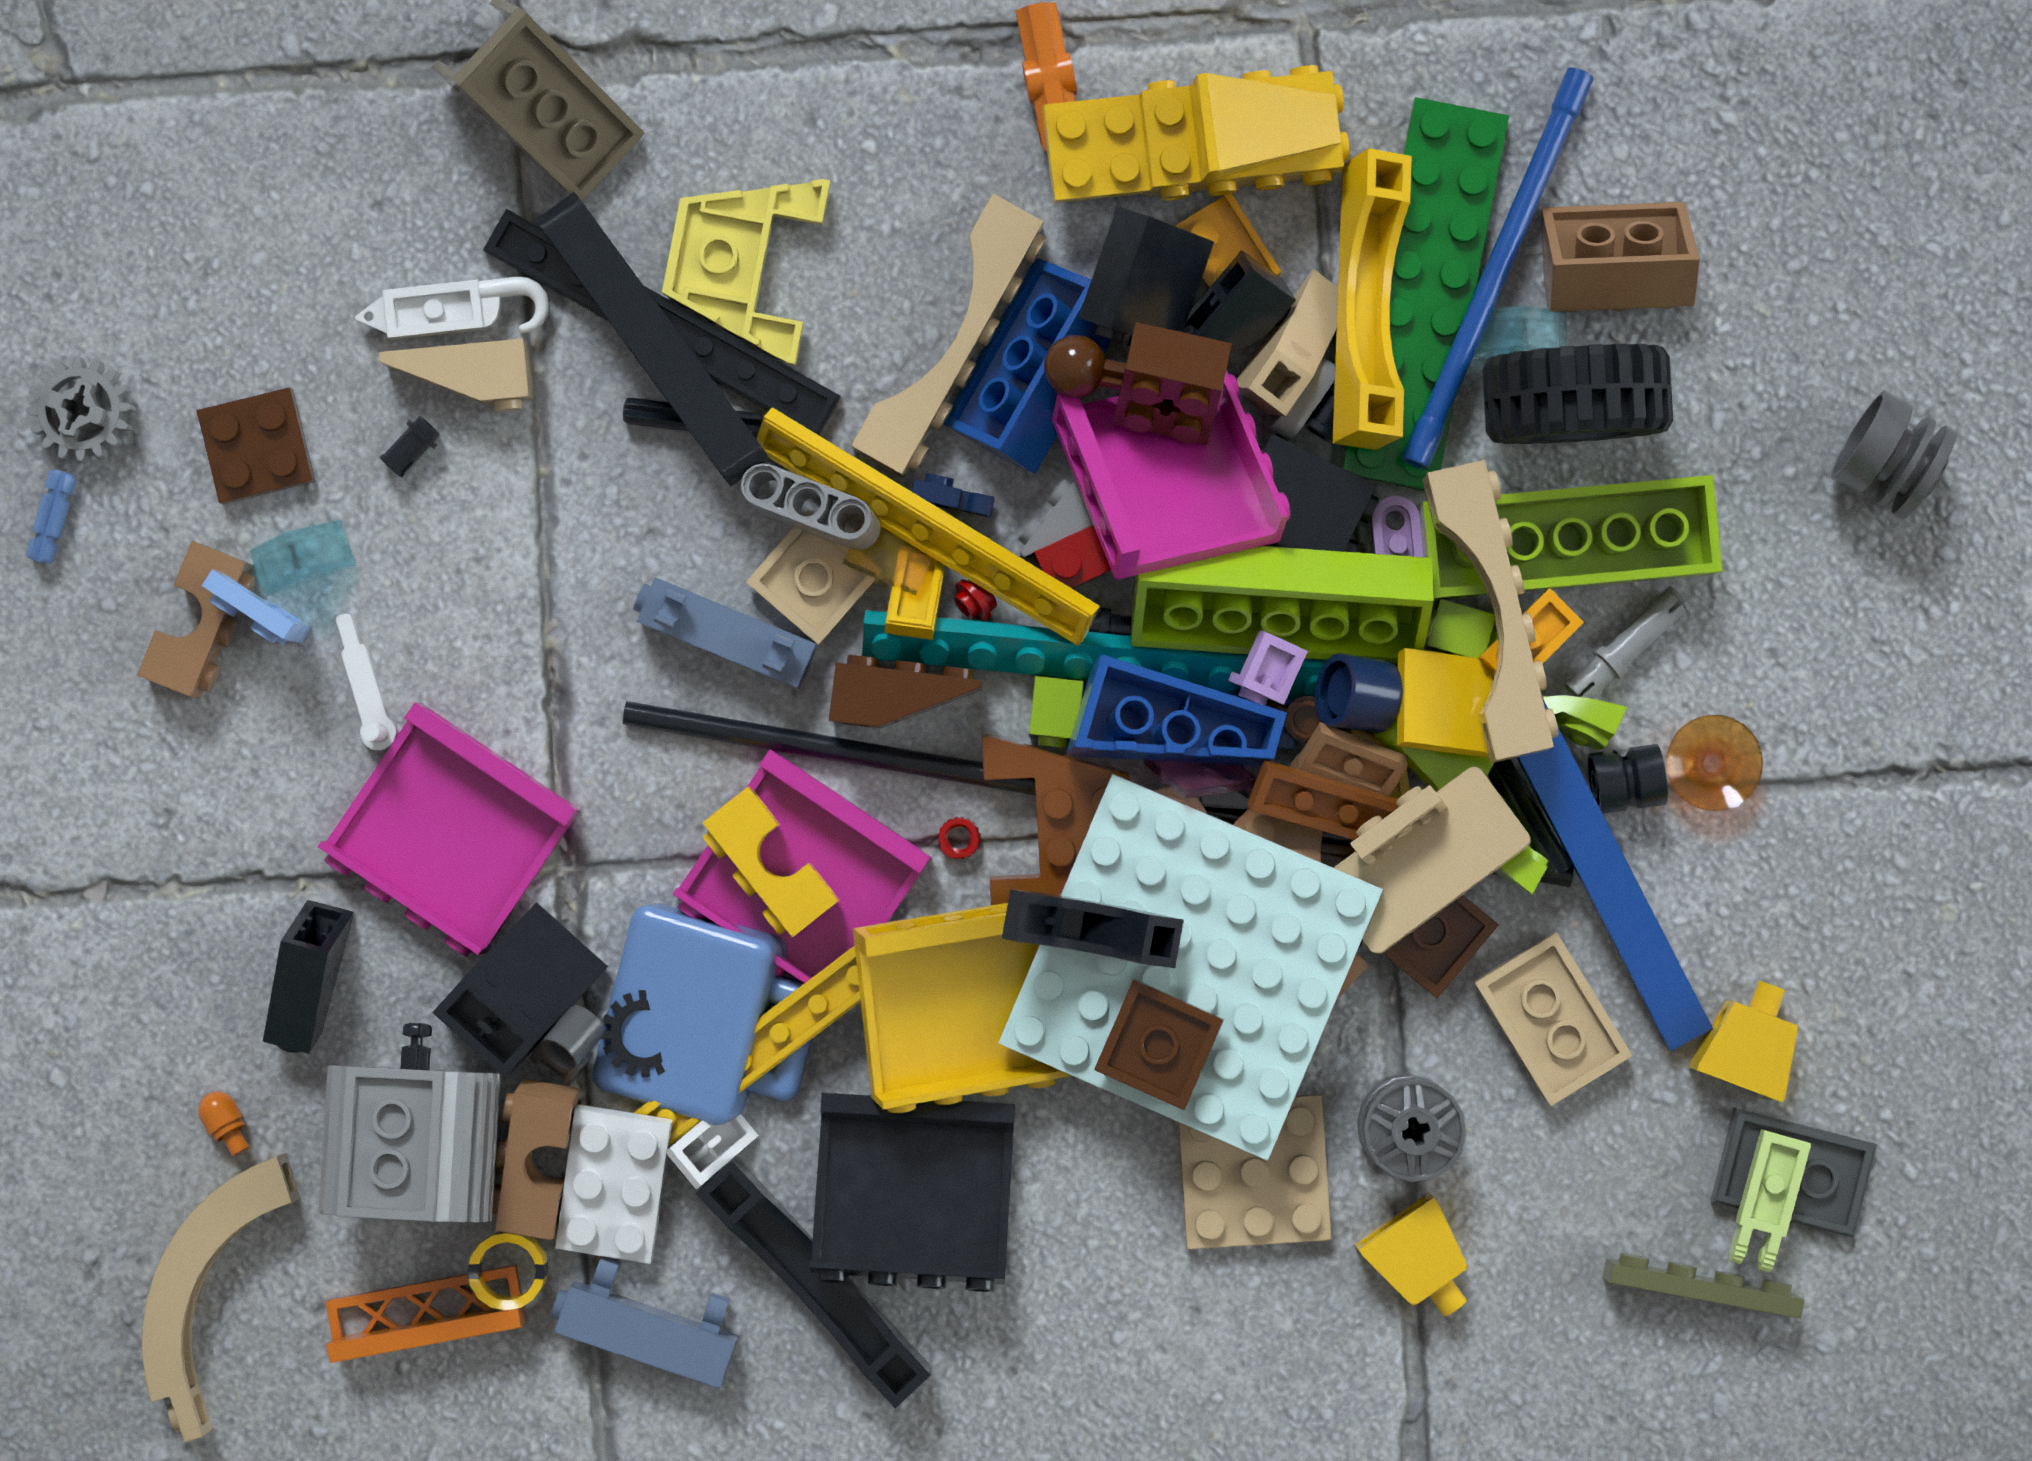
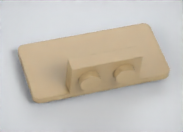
M1477 767L1467 769L1437 792L1430 785L1423 790L1419 786L1409 790L1396 801L1398 808L1384 819L1380 815L1371 818L1356 831L1359 837L1350 843L1356 852L1334 867L1337 870L1383 889L1362 938L1373 953H1384L1530 845L1531 837L1481 769Z

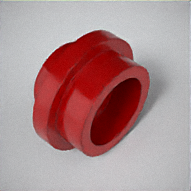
M961 579L955 584L957 595L954 597V601L961 613L969 620L976 618L981 622H985L991 618V611L997 607L995 596L970 580Z

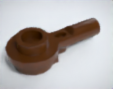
M1305 695L1296 698L1291 704L1284 703V705L1268 699L1265 705L1287 712L1284 722L1287 732L1293 739L1301 743H1307L1319 722H1322L1316 711L1315 696Z

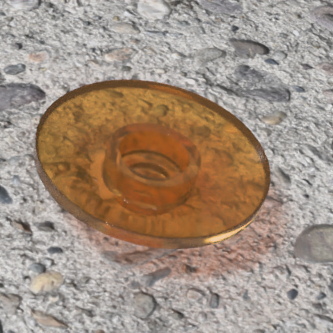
M1706 715L1689 721L1676 732L1667 750L1666 771L1671 786L1685 802L1702 810L1722 811L1738 806L1754 792L1761 779L1763 756L1755 735L1743 723L1724 715ZM1708 754H1714L1719 759V767L1714 772H1708L1703 766V760Z

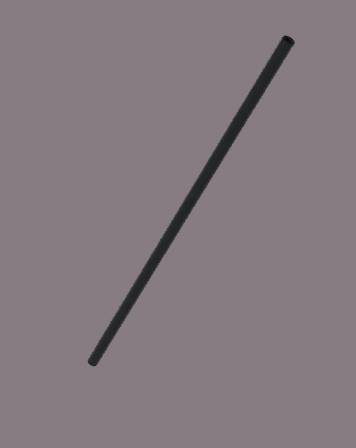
M626 701L624 707L623 725L1036 796L1034 778L984 780L983 762L631 701ZM1204 807L1208 815L1232 825L1247 810ZM1323 831L1321 842L1352 847L1350 843L1354 840ZM1571 864L1567 871L1553 878H1548L1544 873L1539 883L1570 888L1574 868Z

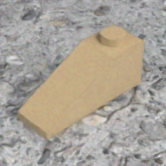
M523 338L379 352V362L386 367L481 404L493 405L494 412L523 410L522 402L534 401L529 343Z

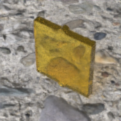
M881 527L879 537L873 545L862 550L849 548L843 564L874 577V581L877 584L885 582L916 596L934 558Z

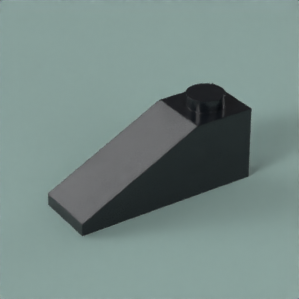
M1241 250L1191 309L1183 333L1232 343L1230 354L1265 337L1275 325L1284 321L1296 299L1281 277Z

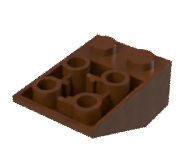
M848 655L847 664L838 662L835 664L829 721L838 724L881 729L982 691L983 683L982 680L973 679L974 670L945 666L944 675L927 674L926 666L922 663L896 661L895 669L878 668L877 658Z

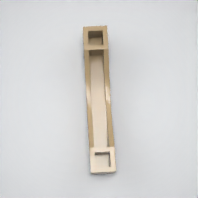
M994 193L992 194L969 235L973 257V288L967 314L956 339L942 359L921 380L899 394L874 404L851 445L855 452L904 478L908 469L917 472L930 448L923 444L932 427L937 430L942 428L953 408L952 404L946 402L955 385L962 389L965 387L977 364L971 361L970 358L979 343L987 347L1000 324V321L993 317L1002 301L1010 305L1024 281L1017 275L1025 260L1034 263L1047 240L1045 236L1041 235L1044 221Z
M1485 460L1428 472L1422 480L1433 526L1453 541L1470 560L1486 587L1495 614L1498 636L1497 665L1489 696L1479 715L1490 763L1547 751L1554 747L1552 738L1558 737V726L1552 708L1545 709L1540 691L1547 689L1543 665L1540 660L1533 662L1529 643L1535 641V631L1530 614H1522L1518 595L1524 594L1523 580L1519 567L1517 565L1510 566L1506 548L1511 547L1513 542L1509 523L1506 518L1499 519L1495 500L1501 499L1497 474L1495 470L1488 472Z

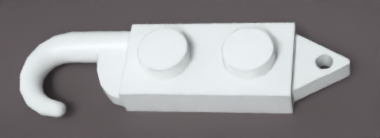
M517 276L481 281L477 279L382 290L383 296L356 315L355 319L386 333L387 338L390 340L486 330L498 319L502 297L525 295L533 300L535 313L529 322L519 326V332L524 334L536 330L544 323L548 316L549 301L547 293L541 285L530 278ZM369 313H373L371 321L366 320V316Z

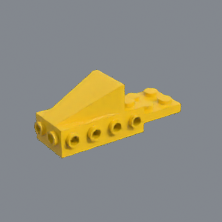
M1308 65L1290 69V75L1271 77V71L1269 70L1248 72L1242 75V79L1202 73L1196 75L1190 86L1176 87V81L1163 80L1147 84V90L1141 91L1139 95L1044 104L1042 115L1053 204L1146 194V197L1160 195L1161 201H1174L1190 197L1189 192L1208 190L1209 196H1221L1237 192V187L1255 185L1257 191H1268L1285 187L1284 182L1303 180L1304 186L1332 182V177H1335L1344 167V161H1348L1350 156L1348 135L1346 132H1340L1338 113H1343L1344 110L1342 87L1340 84H1334L1333 71L1319 72L1318 66Z

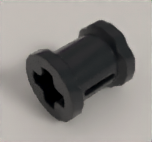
M1333 383L1303 427L1322 440L1335 445L1333 444L1335 384Z

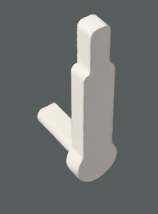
M345 613L337 616L336 623L344 646L341 656L362 722L360 729L361 739L370 749L377 751L387 750L398 735V727L388 715L368 647L361 644L354 617L351 614Z

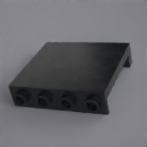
M821 1093V1127L811 1260L809 1261L810 1272L819 1274V1281L826 1283H848L850 1275L868 1277V1284L876 1286H897V1278L917 1279V1287L925 1289H946V1281L966 1282L965 1290L974 1292H994L995 1284L1005 1285L1015 1104L961 1101L955 1104L940 1105L934 1103V1101L917 1103L916 1109L909 1112L891 1113L887 1109H882L871 1098V1095Z

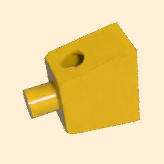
M1758 980L1749 1007L1726 1000L1711 1024L1713 1029L1707 1031L1688 1067L1783 1103L1798 1032V1025L1776 1017L1786 990Z
M1429 1192L1354 1244L1362 1256L1412 1306L1417 1305L1429 1296L1443 1317L1458 1310L1467 1302V1299L1453 1279L1464 1272L1468 1265L1439 1203Z

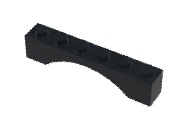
M737 1156L733 1157L697 1191L696 1195L720 1221L758 1255L811 1310L841 1345L863 1375L895 1409L931 1376L932 1366L850 1278L848 1283H826L819 1281V1274L810 1272L809 1261L811 1260L813 1238Z

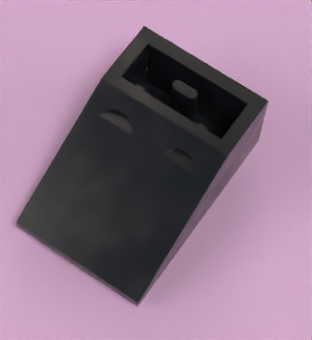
M536 902L464 976L432 1013L505 1078L520 1066L569 1007L574 1005L609 966Z

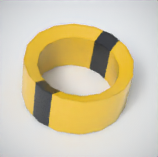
M498 1231L484 1239L477 1246L470 1257L467 1274L470 1287L478 1300L490 1308L506 1311L522 1308L534 1300L546 1283L549 1265L546 1252L534 1237ZM508 1242L518 1244L529 1252L534 1260L536 1270L534 1283L529 1290L521 1295L510 1297L500 1295L489 1288L483 1278L481 1267L484 1255L492 1246Z

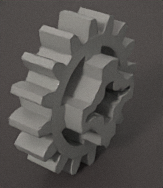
M74 357L71 369L61 361L55 362L57 374L52 377L41 372L39 377L45 386L42 390L30 389L29 391L30 395L38 399V405L26 408V413L39 419V422L30 428L31 432L36 435H47L41 444L44 449L51 451L60 445L58 457L69 460L74 451L77 460L82 463L89 462L90 451H93L99 458H107L105 446L110 443L121 448L123 443L117 436L120 430L132 431L133 429L131 424L124 421V415L136 412V407L123 401V398L132 392L131 388L126 385H115L121 376L116 370L111 369L103 375L104 363L94 359L88 369L85 360L81 357ZM76 380L74 387L62 393L58 392L65 384ZM102 387L110 398L111 412L106 409L101 398L104 392ZM75 404L89 407L88 415L83 416L74 413L73 408ZM51 408L55 409L61 422L58 430L52 420ZM104 427V430L99 435L86 440L89 432Z

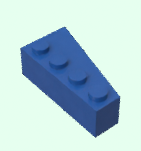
M1101 654L1092 664L1066 756L1262 767L1264 760L1272 761L1275 757L1287 712Z

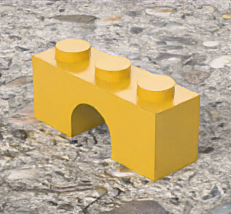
M752 787L745 788L702 822L708 830L702 836L705 842L719 859L727 854L738 868L732 874L749 897L757 892L766 903L768 908L762 913L779 935L787 930L792 937L796 936L840 901L811 862L791 876H778L767 870L761 860V845L767 835L781 824Z

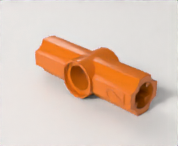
M1040 2L1016 10L1025 61H1022L1029 102L1030 104L1034 103L1037 118L1036 124L1044 154L1047 153L1042 115L1043 105L1075 101L1074 95H1077L1070 53L1065 51L1063 31L1056 2Z

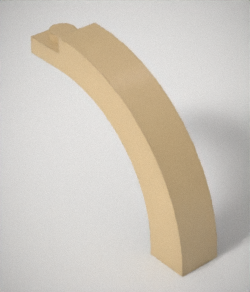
M286 1153L245 1170L212 1192L192 1211L176 1231L163 1253L153 1276L146 1300L142 1326V1358L145 1381L151 1402L170 1397L172 1404L168 1405L167 1408L168 1417L173 1430L176 1433L181 1432L184 1443L201 1438L213 1429L198 1384L192 1354V1323L200 1289L217 1256L240 1230L264 1213L300 1199Z

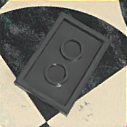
M1734 1107L1710 1201L1739 1209L1761 1129L1811 1143L1790 1222L1854 1238L1877 1144Z

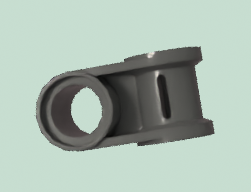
M572 1005L546 1034L529 1059L534 1063L541 1061L563 1078L562 1084L564 1086H570L593 1057V1051L604 1035V1026L591 1011L578 1005Z

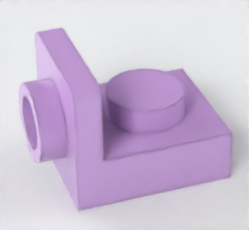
M1259 630L1241 673L1232 672L1228 681L1241 686L1238 696L1261 705H1266L1268 699L1284 705L1308 651Z

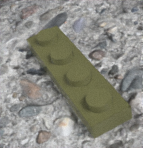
M1621 1253L1619 1261L1608 1258L1605 1260L1603 1278L1609 1283L1799 1319L1802 1317L1804 1299L1795 1293H1791L1792 1285L1763 1279L1762 1287L1743 1284L1745 1276L1725 1271H1716L1714 1278L1696 1275L1697 1267L1677 1262H1668L1667 1270L1648 1266L1649 1258L1628 1253Z

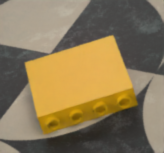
M1008 903L853 928L871 1098L882 1109H887L891 1113H904L916 1109L917 1103L934 1101V1103L940 1105L955 1104L963 1100V1095L980 1092L983 1096H1000L1007 1094L1009 1087L1027 1084L1030 1088H1045L1056 1083L1055 1079L1070 1076L1068 1073L998 1043L1040 946L1002 939Z

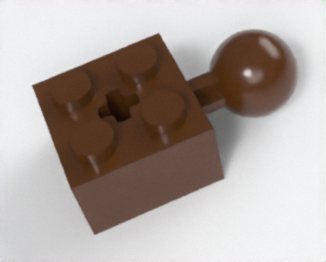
M1136 322L1126 363L1106 359L1100 346L1092 339L1081 335H1070L1059 339L1050 347L1045 357L1044 371L1051 387L1059 394L1067 397L1079 398L1087 396L1098 389L1099 386L1120 391L1113 424L1126 427L1134 432H1150L1172 437L1183 443L1207 445L1223 389L1232 343Z

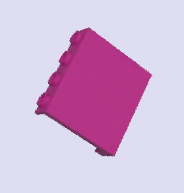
M1226 370L1221 397L1207 445L1183 443L1172 437L1150 432H1134L1126 427L1113 424L1119 396L1082 404L1080 398L1067 397L1057 393L1052 422L1115 580L1280 542L1286 521L1290 519L1289 502L1283 492L1279 493L1273 481L1272 462L1269 455L1265 452L1262 453L1256 441L1255 422L1251 414H1245L1239 401L1240 391L1238 382L1233 374L1228 375Z
M414 702L404 717L407 722L327 841H321L317 847L328 854L324 861L338 872L349 876L351 871H354L368 882L364 888L378 899L389 903L391 898H394L406 906L407 910L404 915L412 922L426 930L431 925H434L446 933L447 937L444 942L466 957L472 951L477 955L484 954L581 810L424 704Z
M770 749L760 763V768L747 786L752 787L781 824L764 839L760 850L761 860L771 873L784 877L795 874L811 862L840 901L796 936L792 937L787 930L779 935L762 913L768 908L766 903L757 892L749 897L732 874L738 870L727 854L719 859L708 845L680 887L675 889L673 895L681 900L677 908L691 918L704 919L706 916L720 927L743 933L737 926L740 925L780 936L788 946L787 959L776 955L775 964L777 966L775 974L781 977L786 970L801 980L800 983L805 984L855 946L853 928L887 923L932 856L776 751Z

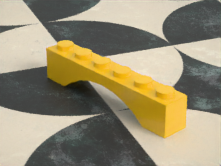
M1368 148L1346 162L1342 168L1333 444L1378 450L1403 437L1404 388L1399 379L1392 353L1390 293L1396 250L1403 222L1410 205L1412 156Z

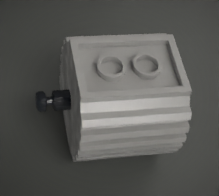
M407 1023L403 1026L402 1035L411 1037L410 1045L402 1047L400 1068L328 1065L318 1214L428 1222L492 1221L501 1074L430 1070L431 1048L423 1046V1038L432 1036V1027L426 1023Z

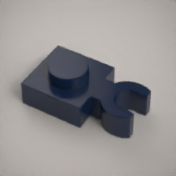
M926 473L925 481L914 479L912 492L938 508L957 512L962 511L988 518L992 516L995 497L954 488V479Z

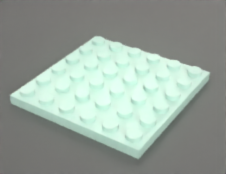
M1112 774L1061 896L1184 919L1176 967L1169 968L1139 964L1089 952L1040 945L998 1043L1268 1161L1383 889ZM1133 979L1224 1018V1022L1185 1110L1094 1070Z

